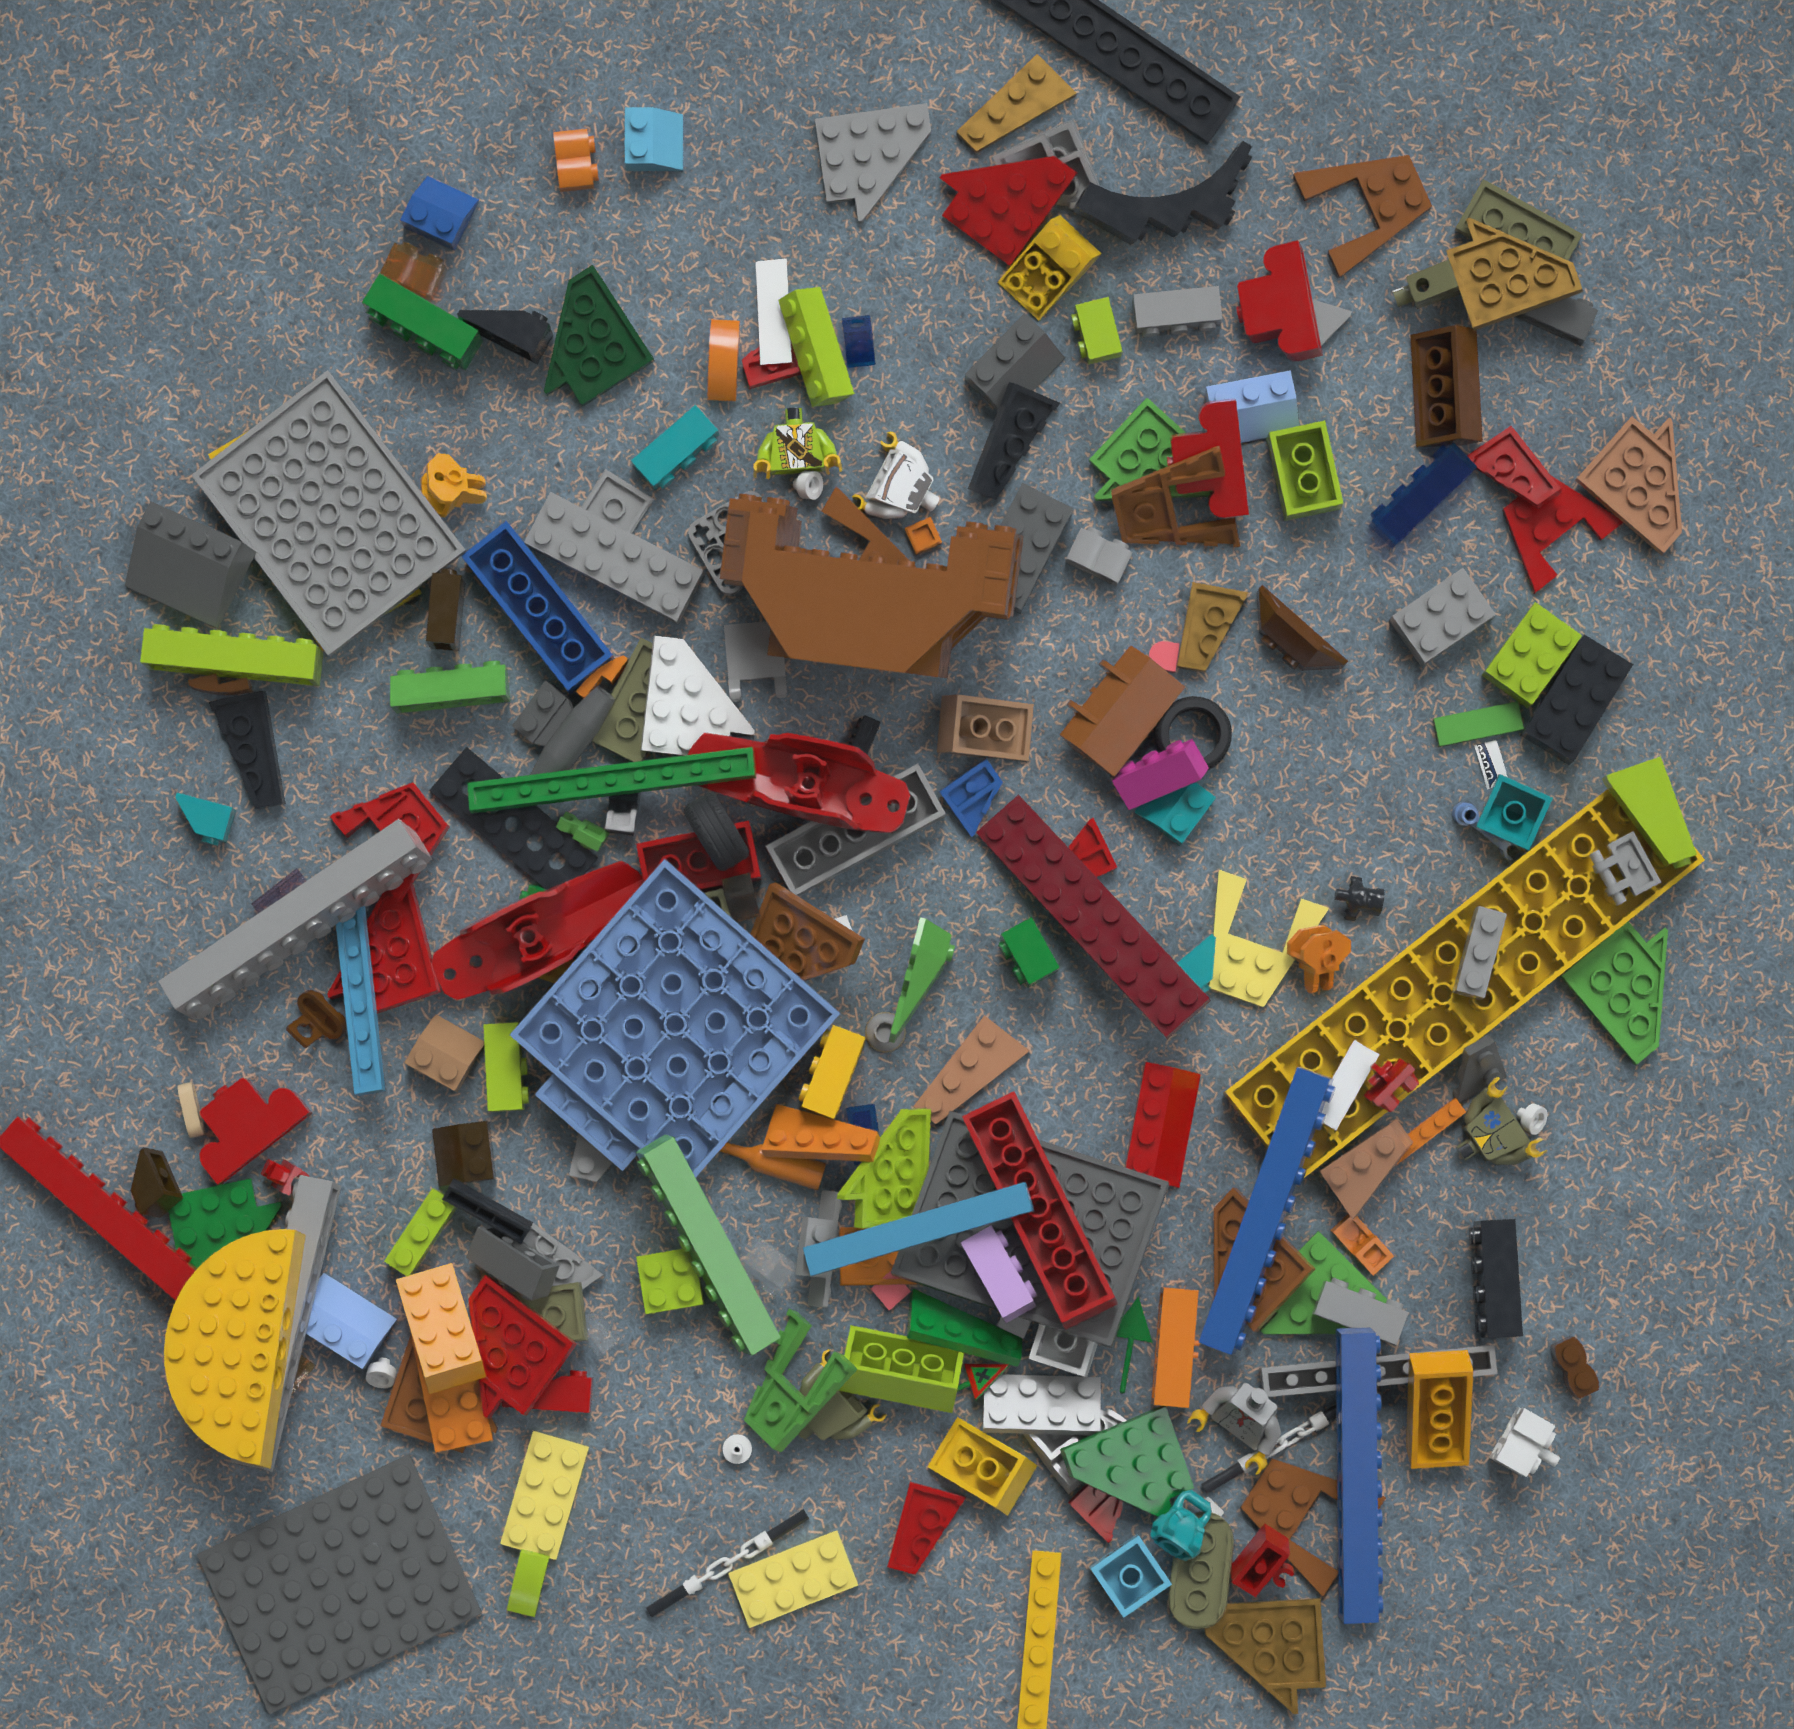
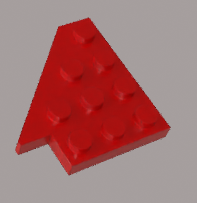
M1056 156L941 174L939 178L958 192L942 216L1011 266L1078 173Z

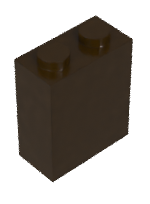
M440 569L439 573H432L426 642L430 649L459 651L466 583L461 575H457L456 570Z

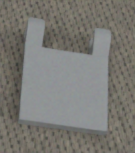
M767 621L724 625L729 696L732 702H740L742 700L740 681L774 678L776 697H787L784 657L767 655L771 629Z

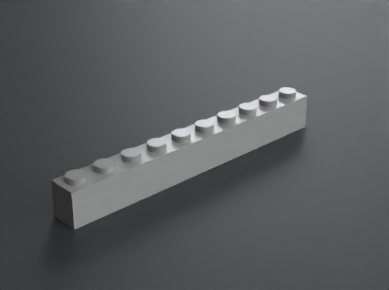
M300 1175L299 1181L294 1184L292 1191L294 1199L292 1210L288 1211L285 1220L287 1229L297 1230L305 1234L306 1237L271 1469L257 1467L231 1458V1463L273 1472L341 1186L333 1181Z

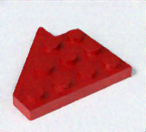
M412 884L400 902L389 890L383 892L367 920L377 1014L441 993L439 982L432 966V955L414 885ZM341 969L327 993L328 998L331 1000L344 996Z
M485 1275L468 1298L472 1330L486 1377L479 1379L483 1416L491 1419L503 1400L522 1415H528L577 1343L490 1276Z

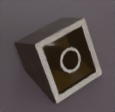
M489 1121L456 1124L432 1129L439 1186L450 1185L453 1178L462 1183L497 1179Z

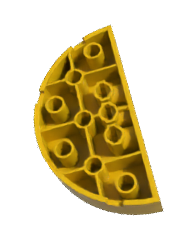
M291 1229L268 1230L250 1234L222 1247L203 1262L188 1279L173 1306L168 1320L164 1344V1366L169 1390L178 1411L188 1426L206 1444L218 1452L241 1462L271 1469L306 1237L305 1234Z

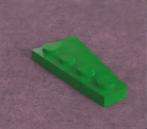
M913 1288L909 1301L907 1338L1018 1367L1022 1355L1021 1337Z

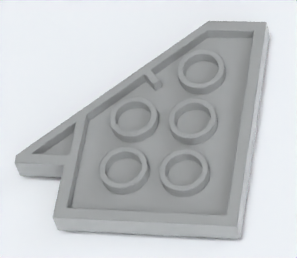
M927 103L815 119L827 204L855 200L858 223L864 222L931 134Z

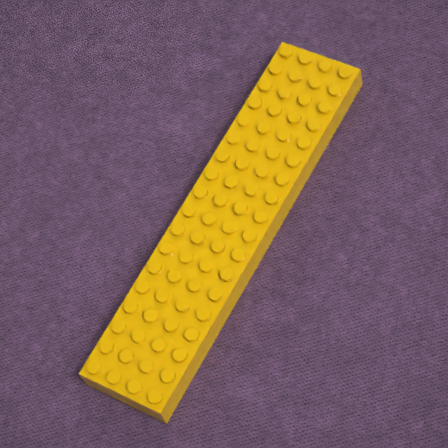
M1606 789L1224 1091L1223 1094L1268 1149L1296 1068L1302 1067L1333 1078L1354 1040L1380 1054L1375 1062L1379 1067H1382L1387 1060L1394 1064L1399 1058L1406 1063H1410L1415 1069L1413 1073L1419 1081V1085L1413 1090L1415 1091L1463 1053L1465 1047L1478 1041L1705 861V859L1695 848L1697 855L1690 858L1691 864L1674 869L1673 864L1665 867L1609 790ZM1634 831L1661 883L1635 897L1629 887L1621 890L1627 901L1616 906L1611 896L1608 897L1604 889L1607 887L1599 873L1596 874L1592 868L1594 864L1589 855L1599 850L1604 860L1609 858L1611 854L1607 845ZM1616 864L1609 867L1616 882L1624 879ZM1478 906L1507 914L1486 995L1482 1000L1452 993L1474 909ZM1370 1070L1337 1130L1335 1131L1323 1124L1320 1131L1315 1130L1312 1141L1316 1142L1311 1158H1305L1302 1167L1306 1169L1304 1178L1388 1112L1382 1107L1369 1102L1363 1096L1372 1087L1368 1082L1375 1074L1372 1070ZM1399 1086L1392 1094L1401 1102L1413 1091L1407 1093Z

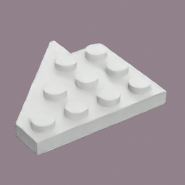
M653 636L641 751L685 756L688 755L693 744L704 733L730 736V732L754 735L755 730L684 639Z

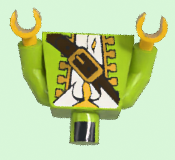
M802 408L785 409L786 424L774 425V431L766 435L758 449L757 460L753 466V477L756 478L759 472H765L766 479H770V472L771 475L796 474L808 470L825 471L827 475H830L829 469L834 466L839 468V472H842L841 460L837 455L835 445L824 430L815 427L814 422L803 423Z

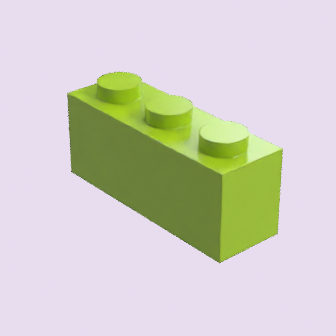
M518 1022L483 1024L488 1112L525 1110L524 1104H529V1087H523V1075H528L527 1057L522 1058L521 1045L510 1036V1033L519 1024Z
M435 1188L431 1189L384 1260V1262L405 1276L413 1275L457 1209V1207L443 1201L444 1194Z

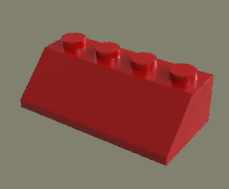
M1150 1062L1144 1063L1124 1165L1125 1168L1168 1181L1169 1186L1180 1187L1201 1074Z

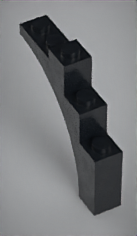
M1244 141L1240 142L1226 162L1211 177L1195 187L1176 194L1159 197H1134L1109 191L1090 182L1085 186L1072 212L1129 245L1135 243L1137 239L1143 240L1150 227L1146 223L1151 224L1173 238L1180 232L1184 234L1192 222V218L1189 215L1217 230L1223 224L1227 226L1235 214L1232 207L1236 201L1227 197L1226 194L1231 196L1239 181L1235 178L1240 170L1244 171L1250 163L1252 156L1249 155V152L1253 146Z

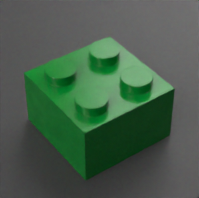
M1032 917L1001 933V942H999L998 947L1006 960L1012 959L1015 965L1012 972L1020 985L1025 983L1027 988L1059 971L1060 967Z

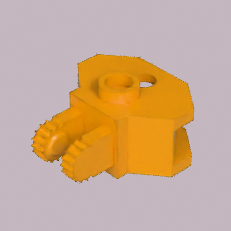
M438 453L427 464L426 473L420 479L421 492L440 517L443 518L455 507L461 508L463 503L483 504L487 499L485 491L477 490L484 488L486 484L485 478L482 475L468 474L467 468H461L449 454Z

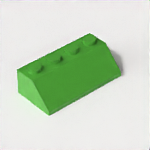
M500 661L483 662V667L472 668V664H458L454 666L455 670L443 671V667L426 668V673L417 674L411 669L397 671V676H390V706L396 714L511 702L508 669L505 664L500 665Z

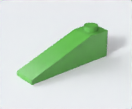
M920 917L909 965L889 1037V1042L895 1043L943 971L945 961L951 962L955 948V945L950 944L952 935L926 918Z

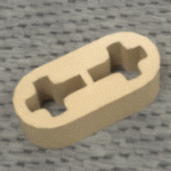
M188 1082L178 1085L179 1099L189 1137L194 1138L205 1135L203 1119L199 1114L200 1106L194 1083Z

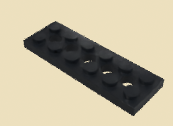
M468 747L462 751L429 790L546 890L584 875L598 859L591 851L573 839L572 835L556 828L557 823L536 805L498 810L494 814L487 812L471 813L469 811L468 795L462 791L463 783L469 779L477 782L501 779L503 777ZM512 816L519 817L522 821L521 829L517 832H509L506 829V821ZM532 835H540L544 840L543 847L538 851H532L528 848L527 842ZM560 853L564 855L566 862L561 869L550 867L549 859L553 854Z

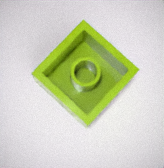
M683 1249L636 1256L645 1314L704 1305L701 1280L691 1266L693 1259L689 1251L685 1252Z

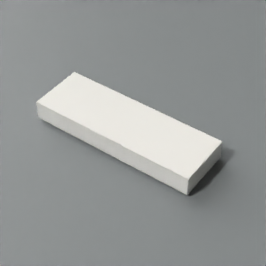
M1355 1040L1353 1041L1332 1078L1334 1079L1332 1086H1335L1336 1089L1331 1102H1325L1322 1113L1326 1114L1323 1124L1335 1131L1337 1130L1371 1070L1370 1066L1376 1062L1380 1054Z

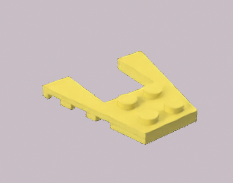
M1219 870L1213 935L1216 937L1213 979L1209 982L1211 990L1264 1007L1295 961V959L1287 954V942L1299 929L1318 926L1328 908L1301 898L1283 951H1276L1228 934L1247 879Z

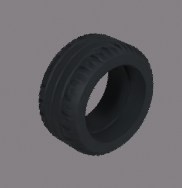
M1199 696L1181 698L1173 702L1157 723L1155 741L1158 752L1165 751L1166 747L1171 744L1169 730L1176 717L1188 711L1201 712L1212 719L1218 731V740L1215 748L1210 754L1203 757L1209 767L1208 770H1210L1223 760L1230 748L1232 728L1225 711L1212 700Z
M708 792L685 806L684 814L718 870L726 871L748 857V847L715 793Z

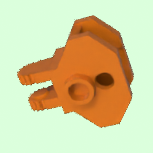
M1325 925L1299 929L1287 942V954L1298 961L1299 968L1304 970L1305 989L1309 993H1315L1319 989L1318 983H1320L1323 990L1332 989L1334 971H1339V965L1351 952V940L1337 930L1332 931Z

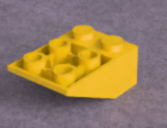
M1059 215L1050 219L1000 278L998 283L1039 321L1086 273L1102 253Z

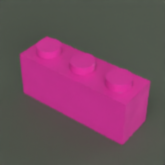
M1193 739L1183 743L1181 740H1178L1168 745L1165 751L1158 753L1155 750L1146 754L1137 763L1133 761L1126 762L1112 782L1128 810H1131L1201 780L1209 767Z

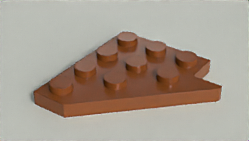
M776 882L769 884L750 933L804 981L855 964L865 940L862 936Z
M411 1334L380 1426L433 1443ZM491 1417V1419L489 1418L491 1430L497 1433L498 1427L493 1417ZM466 1446L451 1450L464 1453Z

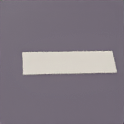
M787 259L756 262L760 365L792 362L791 340L778 299L788 294Z

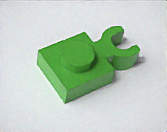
M565 812L563 817H560L556 828L563 832L573 834V839L577 840L584 848L594 849L597 852L604 845L610 834L605 832V829L586 819L583 822L578 820L575 815L569 812Z

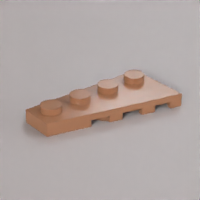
M984 1015L913 1107L931 1109V1121L937 1124L948 1116L949 1111L953 1112L1030 1050Z

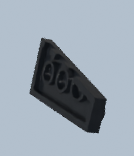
M1009 382L968 489L996 500L1016 471V464L1022 456H1026L1031 448L1029 446L1038 432L1041 433L1047 424L1045 420L1051 411L1057 409L1060 402Z

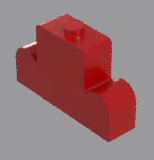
M1298 240L1273 246L1265 252L1263 257L1264 266L1270 275L1242 281L1237 285L1241 305L1236 307L1239 322L1244 323L1245 332L1252 343H1260L1278 338L1280 349L1291 361H1302L1323 356L1303 248Z
M1236 399L1207 402L1198 411L1199 422L1206 430L1172 435L1170 437L1172 456L1167 457V466L1220 446L1225 476L1175 485L1176 490L1179 494L1212 490L1208 496V505L1210 511L1218 517L1227 518L1249 515Z
M240 1078L229 1088L227 1085L219 1088L212 1095L215 1099L199 1112L200 1116L219 1139V1142H210L204 1145L199 1154L200 1162L215 1183L222 1185L313 1113L293 1090L278 1088L270 1094L269 1103H267L249 1079Z

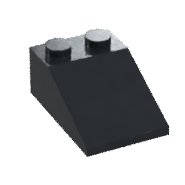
M459 310L457 313L458 319L477 329L480 336L537 365L553 337L550 324L547 322L548 318L536 311H532L530 314L524 310Z

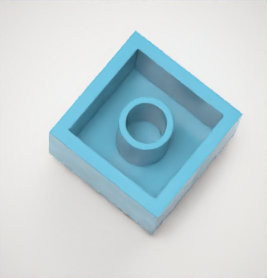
M1138 1534L1089 1566L1123 1618L1172 1585Z

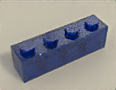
M1454 442L1448 448L1442 445L1431 456L1434 461L1428 467L1424 464L1421 465L1411 475L1414 480L1407 487L1402 484L1391 494V497L1394 499L1387 506L1382 503L1370 514L1373 520L1369 526L1392 550L1476 470L1477 466Z

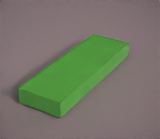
M1518 701L1433 719L1438 747L1524 730Z

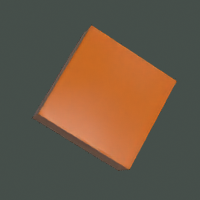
M931 517L904 528L916 555L942 544Z

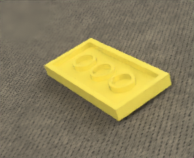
M537 1431L532 1432L500 1544L519 1550L524 1549L548 1555L551 1559L557 1560L589 1446Z
M838 1530L728 1573L749 1628L858 1586Z

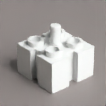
M1517 1407L1489 1458L1524 1477H1527L1529 1473L1534 1474L1541 1460L1555 1467L1560 1457L1547 1450L1556 1433L1552 1432L1555 1425L1525 1408Z

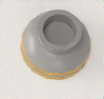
M877 1013L866 1024V1041L870 1047L878 1052H893L905 1040L906 1030L904 1028L895 1043L889 1042L895 1017L894 1013Z

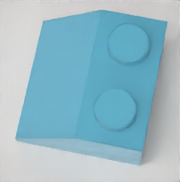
M625 107L626 171H683V114L654 107Z

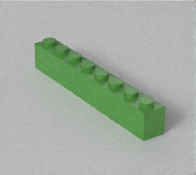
M663 1135L636 1151L639 1158L637 1165L640 1171L651 1180L653 1184L650 1187L652 1194L658 1202L662 1201L666 1208L664 1212L666 1220L672 1227L675 1226L680 1234L677 1237L678 1242L685 1252L689 1251L693 1259L691 1266L698 1277H703L707 1285L704 1287L707 1296L712 1302L717 1303L720 1309L718 1316L725 1327L729 1326L734 1336L731 1337L735 1348L739 1352L742 1351L752 1356L780 1339L781 1337L675 1138Z

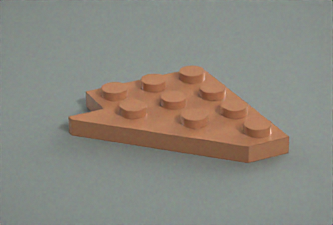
M1631 416L1575 481L1662 556L1682 533L1673 422L1669 417L1655 434H1652Z

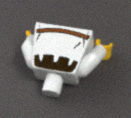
M887 432V436L894 441L892 444H885L883 441H880L882 448L889 453L865 497L869 501L866 502L858 494L853 495L852 498L861 500V505L858 508L862 512L865 511L866 514L883 519L903 518L907 513L915 514L920 506L930 512L933 511L939 502V497L928 491L933 482V477L928 473L929 467L922 453L903 441L898 442L894 432Z

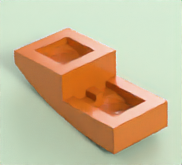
M623 655L601 666L581 684L576 691L577 695L584 699L596 686H599L603 679L613 685L624 671L629 661L628 658Z
M1348 1213L1330 1230L1372 1276L1394 1257L1358 1216L1352 1219Z

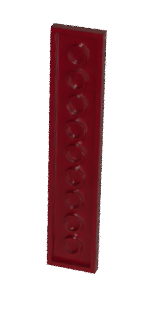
M1019 794L976 832L977 836L1167 1040L1211 1001L1202 989Z

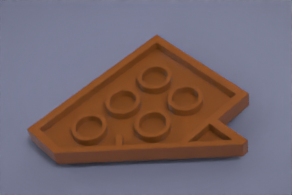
M1234 1187L1214 1207V1298L1249 1200ZM1284 1236L1281 1241L1276 1239L1273 1251L1277 1252L1271 1268L1266 1267L1263 1278L1267 1279L1265 1288L1261 1296L1256 1295L1253 1306H1256L1257 1309L1252 1322L1246 1323L1254 1332H1258L1316 1270Z

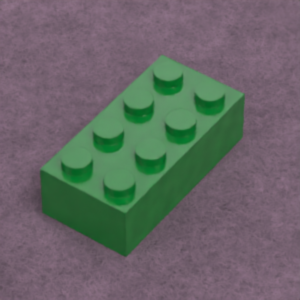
M380 273L362 301L366 309L365 313L369 316L371 322L381 328L385 324L394 330L393 334L405 342L412 339L418 344L417 348L429 356H433L434 353L438 354L443 359L442 362L453 370L457 371L458 367L466 371L483 343L477 329Z

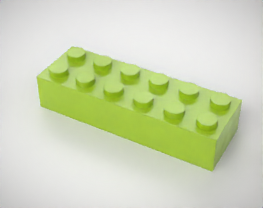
M153 624L152 629L144 628L140 663L149 670L197 675L216 673L219 677L238 679L247 677L249 680L320 686L323 651L310 639L297 638L296 643L284 641L285 638L280 636H267V640L256 638L255 634L239 633L238 637H231L227 635L226 631L210 630V634H203L198 632L199 629L181 627V632L170 630V626Z

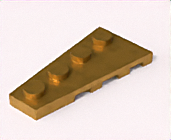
M1036 54L956 131V134L975 153H978L1008 136L1009 133L1027 125L1035 118L1053 110L1061 103L1077 96V93Z

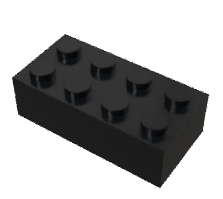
M1584 634L1573 648L1520 736L1570 765L1575 761L1634 664Z
M1516 1219L1474 1221V1227L1469 1228L1470 1245H1475L1476 1256L1471 1257L1472 1274H1477V1286H1473L1474 1303H1479V1315H1475V1330L1481 1333V1338L1523 1336Z

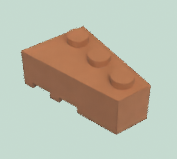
M1397 1119L1320 1170V1173L1352 1219L1362 1211L1413 1143Z

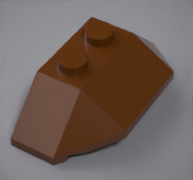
M1264 585L1258 589L1259 633L1263 636L1260 640L1271 650L1277 648L1284 655L1282 660L1294 670L1298 667L1301 671L1342 669L1347 664L1348 660L1291 611Z

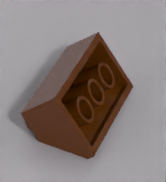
M1452 325L1411 334L1416 447L1463 446L1483 442L1477 330L1473 331V328Z

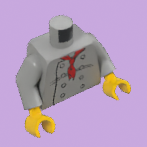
M1243 1383L1238 1388L1234 1386L1218 1388L1203 1403L1202 1410L1197 1409L1192 1412L1187 1424L1192 1419L1200 1420L1201 1424L1196 1432H1200L1208 1421V1415H1212L1211 1418L1253 1450H1259L1258 1453L1250 1457L1245 1463V1468L1247 1469L1253 1461L1256 1462L1259 1467L1255 1474L1257 1475L1267 1466V1459L1265 1457L1271 1454L1281 1435L1279 1422L1275 1417L1278 1407L1268 1399L1265 1390L1261 1388L1255 1389L1248 1383Z

